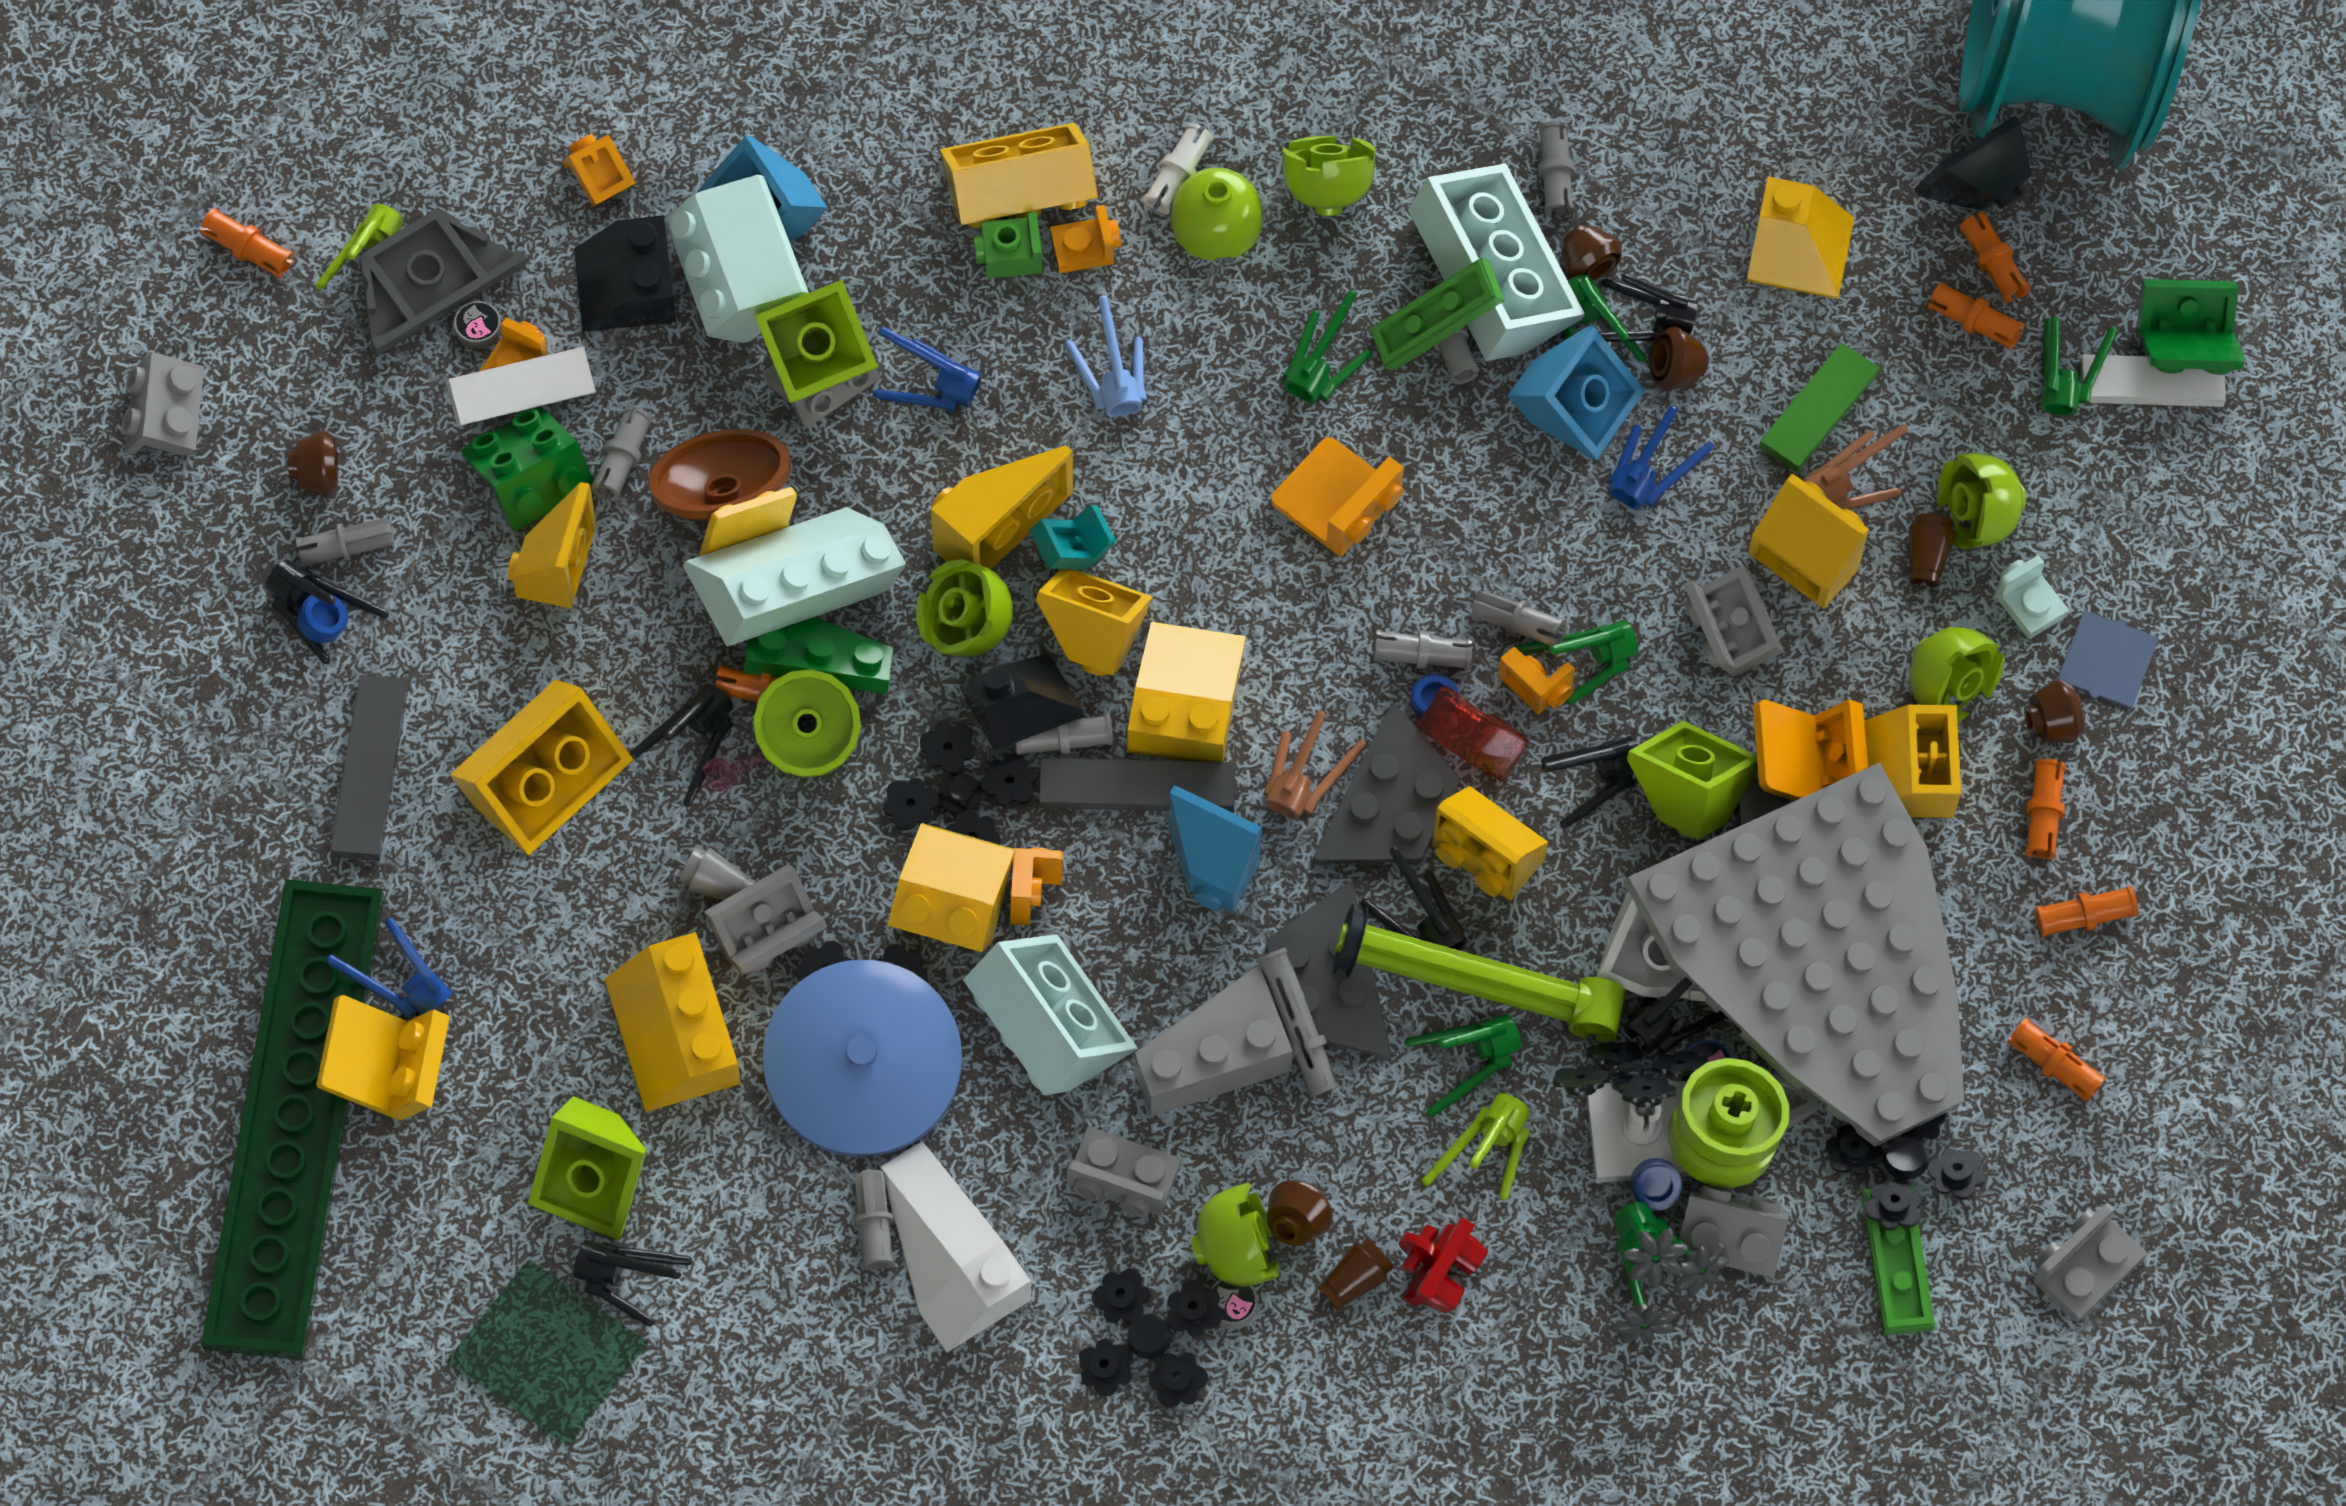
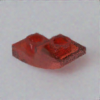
M1449 686L1439 689L1416 726L1463 760L1500 781L1507 779L1530 743L1528 739L1495 714L1483 713Z

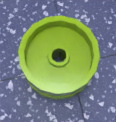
M813 669L792 671L773 681L759 698L753 718L756 742L766 760L781 772L801 778L823 776L840 767L855 749L861 729L859 706L849 688L834 676ZM805 714L814 716L815 723L817 724L815 730L810 733L802 732L797 724L798 719L801 716H805Z
M1724 1058L1705 1063L1690 1075L1668 1123V1144L1675 1161L1689 1176L1709 1186L1735 1188L1751 1184L1766 1172L1789 1124V1102L1782 1085L1767 1070L1747 1060Z

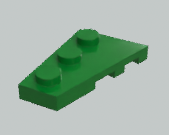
M812 617L748 639L743 673L759 676L762 673L772 674V678H780L792 671L813 669L834 676L849 689L887 694L893 647Z

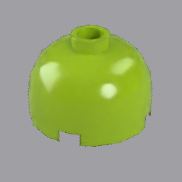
M1313 136L1289 142V150L1285 147L1282 149L1284 182L1293 197L1306 206L1314 207L1316 214L1323 216L1339 215L1343 212L1344 207L1351 206L1361 200L1371 186L1375 171V147L1367 141L1352 137L1351 146L1337 144V136Z
M1211 167L1194 173L1181 183L1172 201L1171 226L1176 241L1188 253L1204 260L1234 258L1245 253L1258 239L1262 231L1263 207L1255 186L1243 175L1227 168Z
M1966 453L1955 455L1957 458L1955 461H1947L1943 466L1938 480L1937 491L1938 507L1948 503L1957 529L1954 530L1956 537L1953 545L1961 549H1972L2003 541L2017 527L2026 505V492L2018 476L2007 462L1990 454ZM1957 519L1960 521L1972 520L1971 528L1960 527Z
M964 559L947 561L936 568L928 577L933 579V582L930 584L927 594L920 592L917 600L916 622L922 639L927 644L933 645L938 652L959 658L981 656L997 647L1007 635L1013 619V601L1009 589L1003 580L989 568Z
M1948 627L1932 634L1930 637L1924 638L1913 651L1909 671L1910 689L1915 700L1920 705H1956L1949 703L1950 697L1953 695L1958 700L1964 701L1957 705V722L1959 724L1970 714L1960 710L1980 692H1983L1987 699L1994 693L2002 677L2005 664L2004 655L1997 650L1999 646L1984 634L1966 627Z
M1249 1182L1230 1187L1214 1195L1200 1211L1197 1220L1198 1234L1191 1236V1246L1198 1264L1208 1263L1212 1273L1217 1278L1229 1285L1240 1287L1257 1285L1279 1277L1280 1270L1278 1259L1268 1263L1265 1251L1269 1249L1267 1234L1272 1235L1267 1225V1214L1257 1192L1249 1194L1251 1188Z

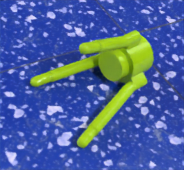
M383 204L371 205L363 222L359 223L353 236L316 283V288L318 290L323 289L347 259L354 260L363 248L368 250L400 231L404 224L402 216L389 206Z
M1497 1094L1490 1107L1481 1108L1474 1122L1422 1178V1185L1429 1186L1482 1129L1484 1139L1475 1151L1469 1165L1472 1169H1477L1493 1144L1507 1146L1511 1142L1512 1147L1499 1193L1501 1200H1507L1523 1146L1531 1134L1524 1127L1531 1115L1530 1109L1522 1101L1511 1095Z

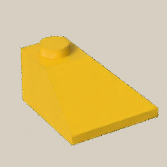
M1768 176L1746 281L1838 299L1854 217L1814 185Z
M580 482L525 536L521 552H513L508 567V580L514 583L516 597L572 609L597 526L590 484Z
M1060 569L1038 591L1036 602L1068 660L1081 664V668L1090 674L1097 676L1109 674L1114 676L1125 663L1153 596L1079 570Z

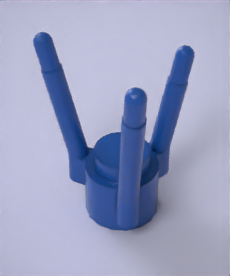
M886 327L879 329V334L882 337L941 369L936 380L935 389L942 392V395L937 397L898 391L874 390L873 397L895 402L939 407L951 413H954L958 404L967 408L970 407L974 399L973 396L976 395L982 380L981 372L955 362L918 339L910 341Z
M1670 406L1639 458L1630 463L1642 430L1638 424L1633 426L1617 468L1608 480V483L1611 484L1608 491L1614 499L1620 502L1624 501L1625 505L1634 510H1639L1644 503L1653 507L1662 493L1713 450L1714 444L1707 442L1655 486L1654 479L1656 473L1647 463L1678 411L1676 406Z
M390 917L385 920V924L417 971L401 987L407 994L405 998H402L333 955H329L326 959L329 965L339 970L342 974L396 1006L407 1019L415 1011L422 1015L433 1009L436 1010L453 994L443 981L429 969L405 933L400 929L395 920Z

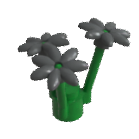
M1633 1202L1623 1206L1616 1213L1613 1223L1620 1235V1239L1616 1242V1247L1623 1258L1634 1308L1625 1311L1624 1316L1627 1321L1611 1325V1330L1622 1334L1620 1341L1624 1344L1636 1340L1639 1336L1644 1343L1649 1344L1654 1339V1333L1667 1334L1673 1331V1326L1669 1322L1675 1318L1676 1312L1671 1310L1658 1313L1657 1304L1645 1305L1639 1279L1648 1274L1650 1285L1657 1287L1661 1282L1662 1270L1676 1276L1682 1272L1685 1275L1675 1284L1674 1289L1676 1291L1687 1289V1294L1692 1297L1699 1292L1703 1282L1711 1286L1716 1283L1717 1278L1714 1272L1723 1269L1729 1263V1259L1726 1256H1722L1725 1250L1722 1242L1712 1248L1709 1253L1705 1246H1700L1697 1251L1692 1252L1672 1231L1665 1218H1655L1649 1205L1646 1203ZM1682 1257L1684 1262L1679 1266L1673 1259Z

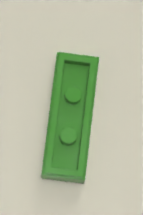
M1479 258L1370 328L1386 369L1394 370L1402 367L1505 301L1490 261Z
M1841 342L1760 440L1759 448L1798 473L1878 376L1880 367Z
M1909 1185V1186H1910V1189H1911L1910 1192H1913V1187H1912V1185ZM1863 1189L1861 1196L1883 1334L1893 1335L1934 1331L1935 1322L1919 1224L1911 1228H1904L1899 1225L1892 1231L1884 1229L1881 1226V1221H1874L1866 1216L1865 1204L1871 1199V1189Z

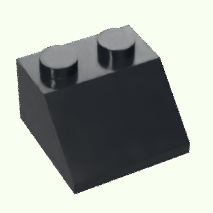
M664 215L617 220L574 248L582 332L676 322Z

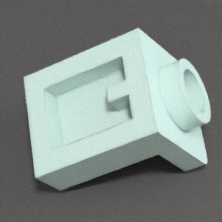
M2039 555L2027 562L2017 560L2006 567L2000 574V581L1995 595L2028 639L2033 638L2068 617L2070 611L2041 573L2045 563Z

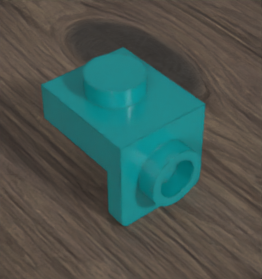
M1088 505L1073 520L1040 519L1029 529L1038 546V553L1049 569L1084 570L1089 568L1116 542L1097 505Z

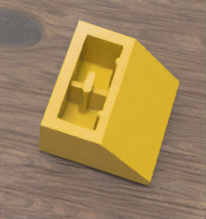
M1792 473L1752 534L1748 554L1824 609L1859 570L1869 529L1864 526L1861 518L1849 509L1842 510L1827 499L1824 492L1816 484L1810 481L1804 482Z
M1905 705L1865 720L1868 768L1877 763L1881 764L1909 816L1915 818H1954L1961 796L1957 705Z
M1469 786L1443 800L1437 807L1432 846L1436 848L1435 853L1444 864L1453 869H1458L1461 866L1474 875L1475 883L1483 892L1492 897H1497L1500 894L1511 901L1544 862L1548 841Z

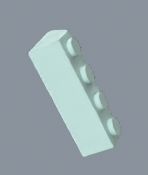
M1506 163L1427 178L1408 211L1444 281L1479 258L1490 261L1505 300L1467 325L1485 361L1525 354L1583 318L1585 313Z
M848 507L687 560L683 564L688 577L727 647L885 592L891 588L906 566L885 525Z

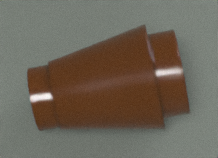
M1918 514L1915 517V523L1909 526L1910 582L1912 584L1920 585L1922 582H1925L1930 587H1937L1939 585V579L1942 576L1956 537V532L1952 530L1953 521L1950 518L1938 514Z
M1366 1238L1360 1245L1356 1242L1353 1243L1326 1277L1325 1282L1318 1287V1290L1326 1299L1330 1300L1331 1305L1338 1311L1343 1305H1347L1388 1281L1386 1275L1394 1267L1383 1252L1369 1238Z

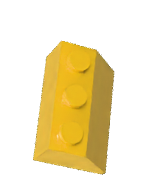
M1075 122L939 149L955 213L961 225L969 224L971 228H981V222L996 221V218L1014 215L1015 218H1027L1030 212H1037L1038 216L1042 213L1041 209L1059 206L1062 210H1072L1087 205V200L1098 198L1090 146Z
M555 679L458 766L450 776L471 804L529 856L634 759L582 688Z
M696 932L646 947L604 979L645 1112L741 1084L738 1062Z

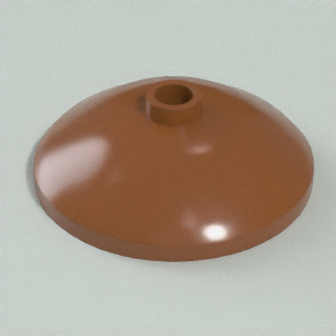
M750 429L714 431L686 440L666 452L651 470L649 488L654 502L664 511L682 519L707 522L710 520L711 514L722 506L729 504L737 505L755 499L767 491H779L791 473V460L788 449L783 442L768 433Z

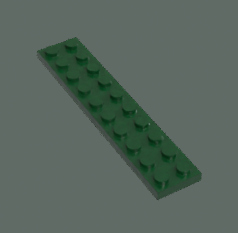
M285 879L201 1340L204 1350L295 1360L305 1359L349 1100L319 1089L316 1083L334 999L345 995L366 1004L369 991L329 965L326 959L329 955H333L371 978L385 899L383 889Z

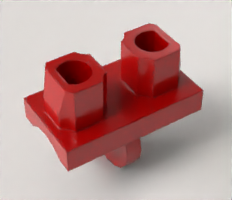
M1461 1217L1456 1225H1445L1434 1244L1432 1243L1439 1232L1431 1225H1426L1420 1236L1410 1232L1404 1233L1398 1244L1408 1256L1401 1267L1406 1272L1414 1274L1420 1263L1422 1265L1403 1295V1300L1414 1306L1426 1303L1443 1313H1448L1456 1308L1465 1289L1446 1276L1448 1270L1453 1264L1470 1275L1480 1267L1488 1253V1250L1475 1237L1470 1235L1475 1226L1473 1223Z

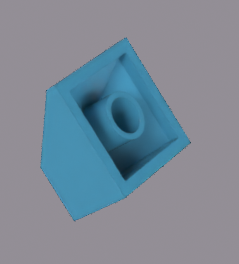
M744 136L697 191H704L757 174L764 176L789 242L804 235L828 208L803 171L752 136Z
M1587 326L1533 360L1510 391L1508 397L1530 424L1588 457L1598 460L1646 390L1595 327Z
M1174 785L1169 797V834L1188 889L1194 893L1195 900L1202 906L1214 911H1218L1223 907L1233 912L1260 865L1262 827Z

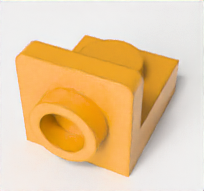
M591 133L568 146L572 154L566 157L562 163L566 170L571 167L592 207L636 184L609 134L596 141Z
M1105 205L1095 206V219L1050 227V237L1059 273L1114 264V248L1121 247V238L1117 220H1108Z
M505 317L500 324L502 338L480 371L548 355L546 338L531 323L525 321L517 323Z
M1514 646L1500 658L1498 677L1539 715L1549 705L1553 709L1559 708L1571 696L1574 690L1572 685L1575 668L1569 662H1566L1547 678L1543 666L1530 655L1525 657Z
M1042 847L1030 849L1014 848L1016 852L1013 861L1010 925L1030 926L1031 906L1041 907L1042 884L1062 885V851L1048 850Z

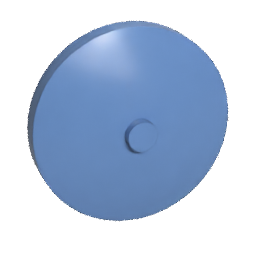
M849 960L835 963L815 971L801 980L786 994L777 1006L769 1022L763 1044L762 1058L766 1086L770 1098L784 1122L797 1135L810 1144L831 1153L850 1157H872L889 1154L912 1145L935 1128L949 1110L957 1093L962 1073V1048L959 1030L949 1007L931 985L913 972L891 963L876 960Z

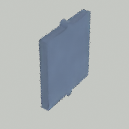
M2084 610L2058 679L2071 684L2077 690L2088 693L2092 700L2102 698L2132 709L2159 637L2129 627L2123 619L2116 622Z

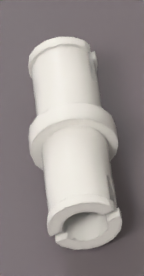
M1195 123L1187 125L1172 154H1166L1160 163L1162 170L1148 193L1143 197V201L1147 206L1153 208L1160 195L1164 194L1157 211L1166 215L1170 213L1173 198L1181 183L1197 172L1195 169L1197 164L1214 140L1213 135L1206 128L1197 142L1193 143L1201 125Z

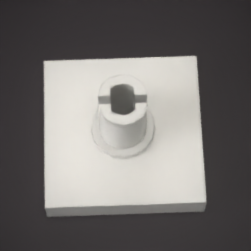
M1666 1079L1670 1085L1676 1087V1095L1670 1098H1662L1660 1105L1649 1108L1637 1107L1631 1102L1622 1100V1094L1612 1089L1611 1083H1604V1087L1596 1089L1595 1093L1586 1096L1596 1183L1630 1181L1634 1169L1641 1162L1650 1158L1665 1159L1676 1167L1680 1177H1690L1675 1161L1668 1144V1123L1677 1106L1686 1081L1678 1082Z

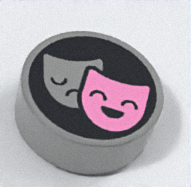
M472 301L466 303L455 314L454 328L456 336L463 345L469 348H486L494 344L501 335L500 314L488 302Z
M1222 1280L1214 1283L1210 1289H1214L1219 1293L1220 1302L1217 1306L1223 1314V1319L1219 1326L1226 1329H1239L1248 1325L1257 1312L1258 1297L1252 1285L1244 1287L1229 1285Z

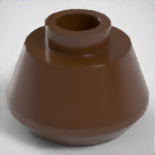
M1586 225L1576 227L1563 240L1565 245L1562 248L1561 255L1568 280L1585 274L1590 275L1595 281L1610 273L1619 264L1622 257L1621 242L1597 226L1587 228Z
M1669 327L1655 338L1650 351L1649 369L1653 381L1662 390L1672 391L1693 385L1707 371L1709 356L1699 339L1678 327Z
M321 430L298 440L296 450L288 451L289 479H298L300 488L322 495H330L338 488V482H336L338 481V456L335 437L327 431Z
M2060 679L2050 681L2031 695L2029 706L2024 707V717L2028 730L2031 734L2038 733V736L2043 741L2074 743L2084 730L2082 707L2076 691L2071 684Z
M1290 1180L1279 1183L1271 1191L1268 1200L1267 1225L1271 1233L1279 1241L1292 1246H1301L1324 1235L1332 1225L1333 1213L1329 1201L1316 1186L1304 1181Z

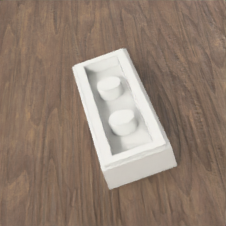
M584 347L445 380L457 426L596 392Z
M2082 355L2081 384H2083L2095 355ZM2107 355L2092 387L2090 403L2223 407L2226 401L2224 374H2211L2203 369H2184L2180 373H2164L2152 367L2146 356Z

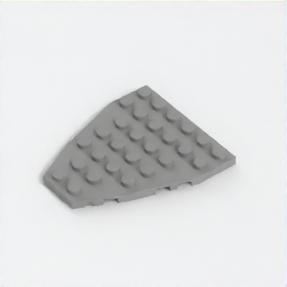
M1880 763L1629 876L1624 884L1671 970L1682 980L1687 977L1708 997L1705 1003L1716 1013L1721 1010L1742 1030L1739 1036L1786 1081L1798 1090L1803 1086L1827 1104L1825 1107L1826 1111L1838 1120L1849 1122L1855 1128L1856 1133L1873 1146L1882 1144L1949 1112L1964 1102L1958 994L1929 853L1924 840Z

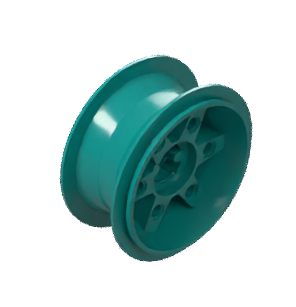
M1973 0L1966 32L1958 90L1959 110L1971 113L1972 137L1983 139L1987 135L2000 106L2034 101L2082 111L2110 129L2108 145L2110 165L2115 170L2121 171L2125 169L2132 160L2136 150L2143 152L2149 150L2161 130L2185 63L2202 0Z

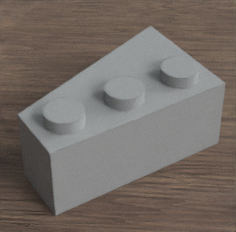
M1260 964L1135 1052L1134 1074L1150 1117L1291 1072L1293 1051Z

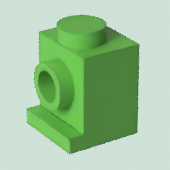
M1037 212L1028 213L1027 218L981 222L982 235L973 236L976 264L985 263L987 279L1042 273V248Z

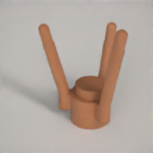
M1904 424L1898 426L1855 454L1874 437V432L1867 430L1825 465L1809 473L1808 477L1804 478L1803 481H1810L1816 484L1824 492L1826 498L1842 510L1900 496L1901 489L1892 488L1847 498V493L1853 490V485L1847 472L1904 435L1908 431V427Z
M1324 711L1316 713L1292 768L1286 769L1283 775L1291 733L1287 730L1282 732L1271 777L1263 792V795L1267 796L1264 801L1265 805L1270 810L1279 814L1282 812L1283 816L1292 820H1298L1302 812L1312 815L1318 801L1367 746L1366 741H1358L1314 791L1311 792L1309 787L1312 782L1301 772L1324 721Z

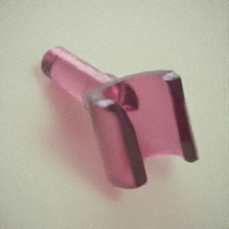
M763 753L730 765L722 758H713L705 763L703 771L706 776L718 770L726 771L723 778L711 783L714 791L723 792L729 790L734 785L735 778L765 765L769 761L766 760Z

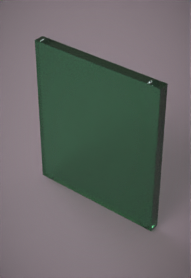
M529 1259L521 1266V1270L457 1349L450 1354L447 1361L568 1446L569 1443L575 1441L576 1434L638 1356L645 1353L648 1342Z

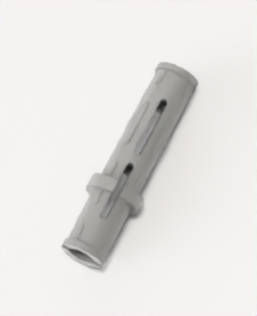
M1287 947L1258 957V963L1262 967L1275 1006L1278 1009L1293 1051L1292 1057L1295 1056L1309 1091V1097L1311 1098L1340 1087L1323 1045L1327 1044L1324 1034H1318L1304 993L1289 958Z

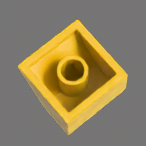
M924 823L920 824L899 877L887 926L983 952L991 945L995 934L1016 849Z

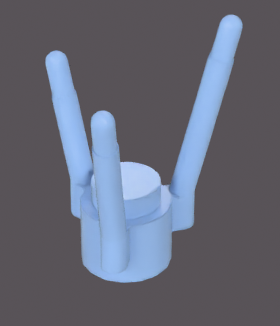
M1100 296L1101 317L1113 370L1102 377L1103 383L1101 386L1098 385L1075 343L1072 340H1067L1065 346L1093 396L1096 410L1105 408L1106 415L1111 418L1123 416V413L1124 415L1137 413L1143 406L1142 401L1147 400L1143 385V340L1141 337H1135L1132 377L1130 372L1123 369L1108 298Z

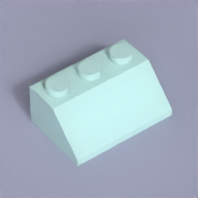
M757 174L694 193L665 218V223L708 337L740 343L751 341L761 333L754 315L809 293L764 176Z
M1057 934L997 942L963 979L974 995V1001L977 1006L989 1016L1000 1032L1003 1043L1014 1052L1026 1069L1031 1083L1044 1096L1071 1091L1138 1049Z

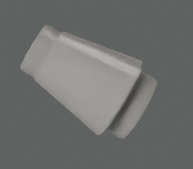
M698 846L694 848L679 879L680 882L689 886L688 891L722 901L756 882V880L748 877L747 874L711 847L706 851Z

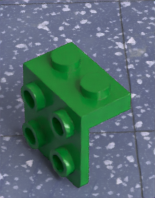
M2142 279L2137 334L2149 364L2164 373H2180L2184 369H2203L2211 374L2223 375L2230 373L2231 370L2243 369L2245 357L2234 334L2239 291L2236 281Z
M543 407L521 411L512 421L493 431L484 432L476 436L470 444L461 450L464 460L491 487L505 521L514 532L548 514L580 482L590 484L591 488L594 481L577 440Z

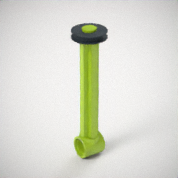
M1355 903L1351 905L1345 922L1342 923L1339 929L1334 949L1336 954L1333 975L1337 973L1338 969L1346 970V978H1349L1355 963L1566 1021L1569 1025V1031L1578 1037L1587 1038L1588 1034L1595 1035L1596 1040L1601 1042H1611L1617 1037L1626 990L1615 981L1601 977H1585L1580 979L1577 984L1367 925L1368 907L1366 906L1363 913L1355 911Z

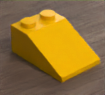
M1066 445L965 477L953 489L947 487L942 490L931 505L933 551L946 562L964 559L991 570L1030 534L1029 529L1040 519H1046L1073 493V451Z
M1151 622L1129 718L1127 753L1178 761L1224 762L1246 636Z

